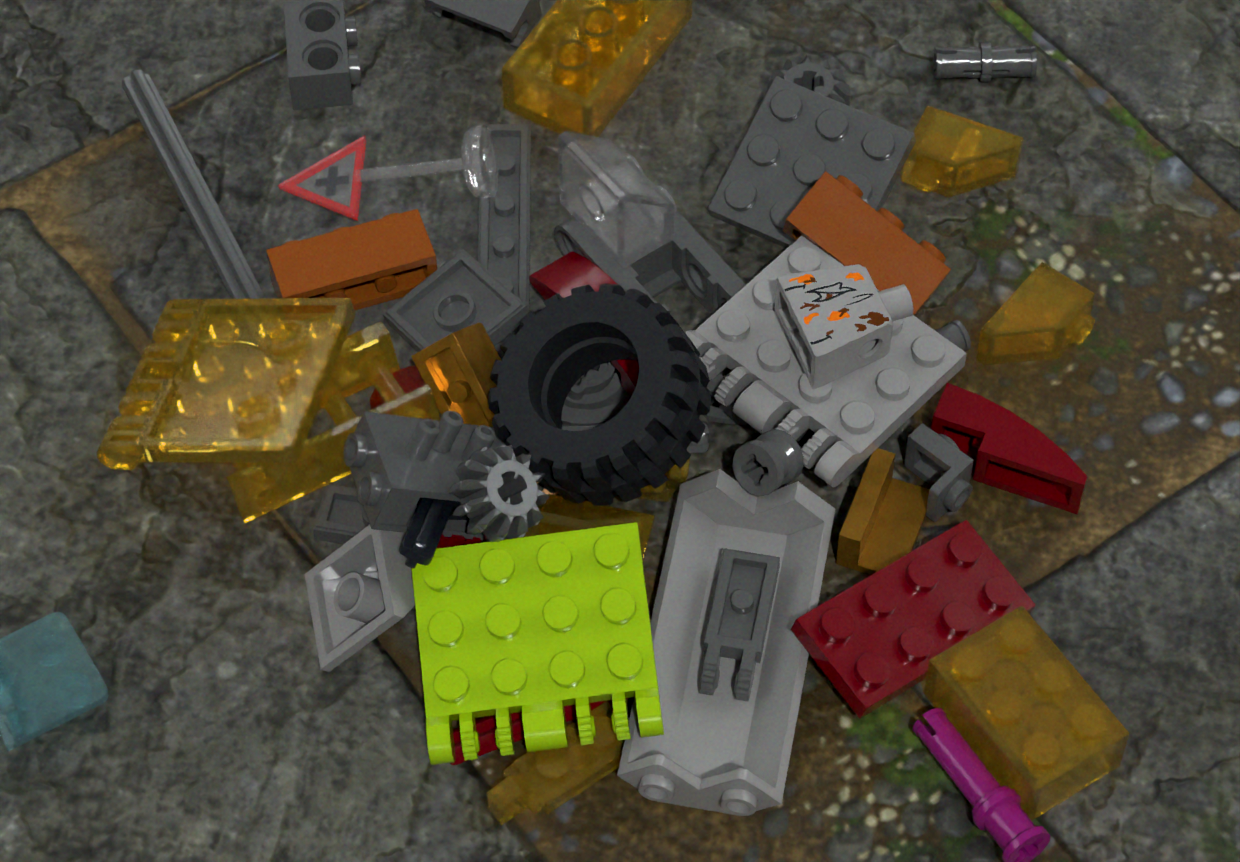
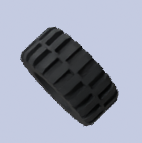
M589 284L574 287L571 289V296L562 298L558 293L543 301L546 307L538 313L528 312L519 321L523 326L515 336L509 333L502 344L501 350L505 355L502 361L495 360L490 379L497 385L495 388H490L488 392V406L495 414L492 425L497 437L506 446L512 445L515 457L521 454L531 455L529 470L532 473H546L539 484L549 492H558L564 500L577 504L585 502L587 498L594 506L611 505L614 496L618 495L624 502H628L641 497L640 489L651 484L654 489H657L669 479L665 474L674 465L682 468L691 455L686 449L691 441L695 443L700 442L706 426L699 417L709 413L711 395L705 389L710 382L707 368L699 358L700 352L672 315L660 303H654L647 294L636 289H629L625 292L617 284H601L598 292H595ZM627 359L639 362V375L635 390L628 403L616 416L592 429L582 431L562 430L561 418L564 402L571 388L581 376L592 368L612 360Z

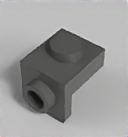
M922 423L908 436L904 467L932 486L929 490L926 516L936 522L948 510L955 512L960 509L969 498L973 489L970 479L974 460L960 451L957 444L950 437L944 434H937Z

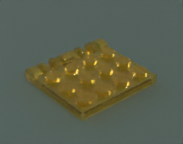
M351 298L173 299L168 301L152 333V340H155V343H150V345L146 346L141 357L143 359L137 364L126 388V396L123 395L118 406L120 409L119 413L122 415L112 419L107 433L104 435L97 450L98 460L104 466L115 470H133L139 462L297 463L355 317Z

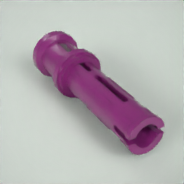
M934 708L924 713L922 716L930 725L926 727L918 719L913 725L912 731L923 741L973 806L972 816L975 825L980 830H987L1004 851L1002 853V860L1004 862L1032 861L1046 848L1050 842L1051 835L1043 826L1034 825L1020 807L1021 797L1014 789H1010L1008 786H1000L946 717L947 714L942 708Z

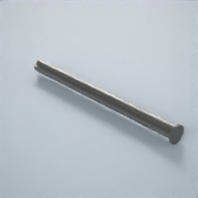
M141 69L132 70L131 75L123 78L122 87L265 364L263 367L265 378L272 383H281L292 379L304 367L305 360L302 354L292 349L150 75L144 74Z

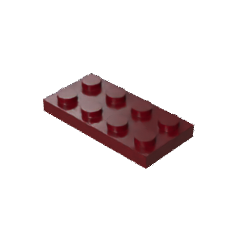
M966 519L795 620L790 630L859 719L1029 616L1036 605Z

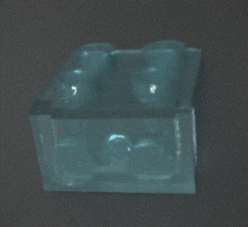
M61 612L51 613L0 639V738L7 751L103 704L108 699L109 693L104 680L65 614Z

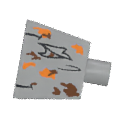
M859 264L785 274L777 277L775 311L812 389L824 386L885 357L890 351L893 330L892 321L910 317L914 312L911 295L904 284L878 291L866 267Z

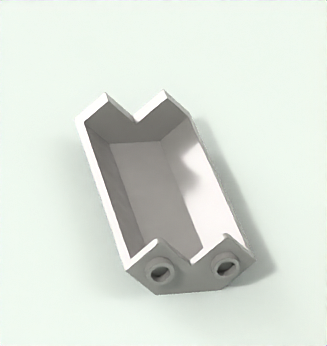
M721 469L680 484L650 622L664 735L641 738L636 698L634 697L629 718L631 739L624 741L617 774L618 777L637 788L639 793L649 800L737 816H749L758 810L782 804L809 656L808 651L790 629L797 618L818 606L835 514L834 507L799 481L776 489L765 496L750 494L742 488L739 482ZM725 548L780 557V568L761 662L756 663L749 701L736 700L734 684L736 674L740 671L741 660L724 657L720 659V677L714 695L700 694L701 678L706 654H704V641Z

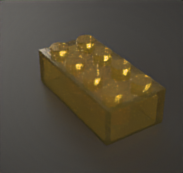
M557 0L502 67L504 108L590 148L691 19L692 0Z

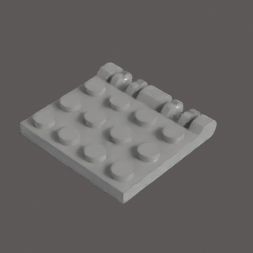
M801 235L696 330H688L685 333L700 352L699 358L707 368L709 380H713L726 367L731 370L729 376L721 381L718 389L715 391V399L726 407L736 400L733 406V413L761 434L776 428L786 431L797 440L808 428L811 429L815 434L801 448L803 465L809 469L816 465L815 475L831 487H836L965 366L967 353L912 315L892 321L893 330L890 351L885 357L824 386L812 389L775 311L777 277L785 274L842 267L844 265Z

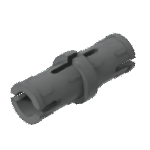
M980 42L978 47H935L933 55L934 78H979V82H990L991 78L1002 77L1035 78L1037 71L1036 46L1002 47L991 46L990 42Z

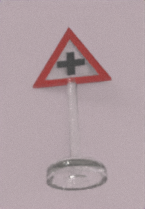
M481 125L470 127L464 134L462 158L363 169L367 140L364 135L278 185L280 190L358 221L362 182L463 171L467 187L471 193L479 198L494 197L497 193L498 160L491 131L488 126Z

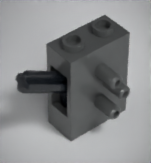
M445 411L440 421L428 418L422 419L364 412L355 432L348 435L344 445V461L350 467L357 486L358 501L364 506L371 529L406 533L399 552L407 558L405 565L415 568L417 563L429 565L442 534L445 537H451L452 534L462 535L465 539L478 537L481 538L480 540L486 541L483 532L476 535L466 534L469 518L467 515L460 517L452 515L457 506L461 505V499L448 491L453 484L460 481L454 470L458 468L460 463L470 460L473 452L484 447L495 449L505 445L497 437L494 427L463 424V418L455 411Z

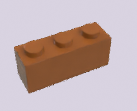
M825 171L786 218L783 232L795 241L802 235L844 266L859 264L866 267L879 291L904 284L911 295L914 308L913 315L916 317L951 271L944 264L946 257L931 243L921 240L918 244L902 231L905 228L904 224L893 213L882 207L876 211L862 200L863 192L851 180L842 175H838L835 179Z
M418 208L403 213L388 214L381 219L351 227H340L332 232L300 241H289L281 246L266 250L271 282L288 329L402 298L437 270L436 254Z

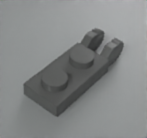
M724 549L704 641V654H706L701 678L700 694L714 695V691L719 683L720 659L724 657L741 660L740 671L736 674L734 684L736 700L749 701L756 663L761 662L780 568V557Z

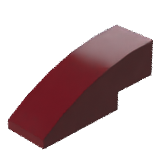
M947 383L934 412L931 429L937 434H944L950 437L957 444L960 451L976 462L973 480L1078 515L1088 476L1068 454L1040 430L1010 410L981 395Z

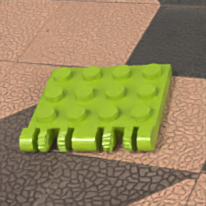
M637 522L505 539L500 542L490 541L437 548L429 565L417 563L416 567L412 568L426 712V735L431 765L455 762L452 721L459 720L464 760L478 759L480 741L478 732H476L475 718L496 715L497 729L495 730V738L501 756L515 754L511 713L522 712L527 753L568 748L564 706L576 705L581 746L594 744L596 726L594 717L591 714L590 703L612 700L613 714L611 718L613 732L617 735V740L631 739L626 698L630 697L636 698L641 738L664 735Z

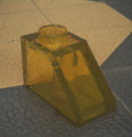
M927 105L914 131L916 142L903 166L901 181L914 185L923 191H931L946 197H953L1014 178L1019 169L1024 138Z
M1041 262L981 329L976 360L983 365L1059 359L1072 343L1080 345L1091 332L1095 323V318L1091 316L1095 293Z

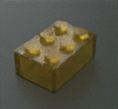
M1023 606L1011 611L929 660L924 695L935 708H942L947 714L946 717L1000 786H1008L1018 793L1021 797L1020 807L1031 821L1120 767L1130 733Z

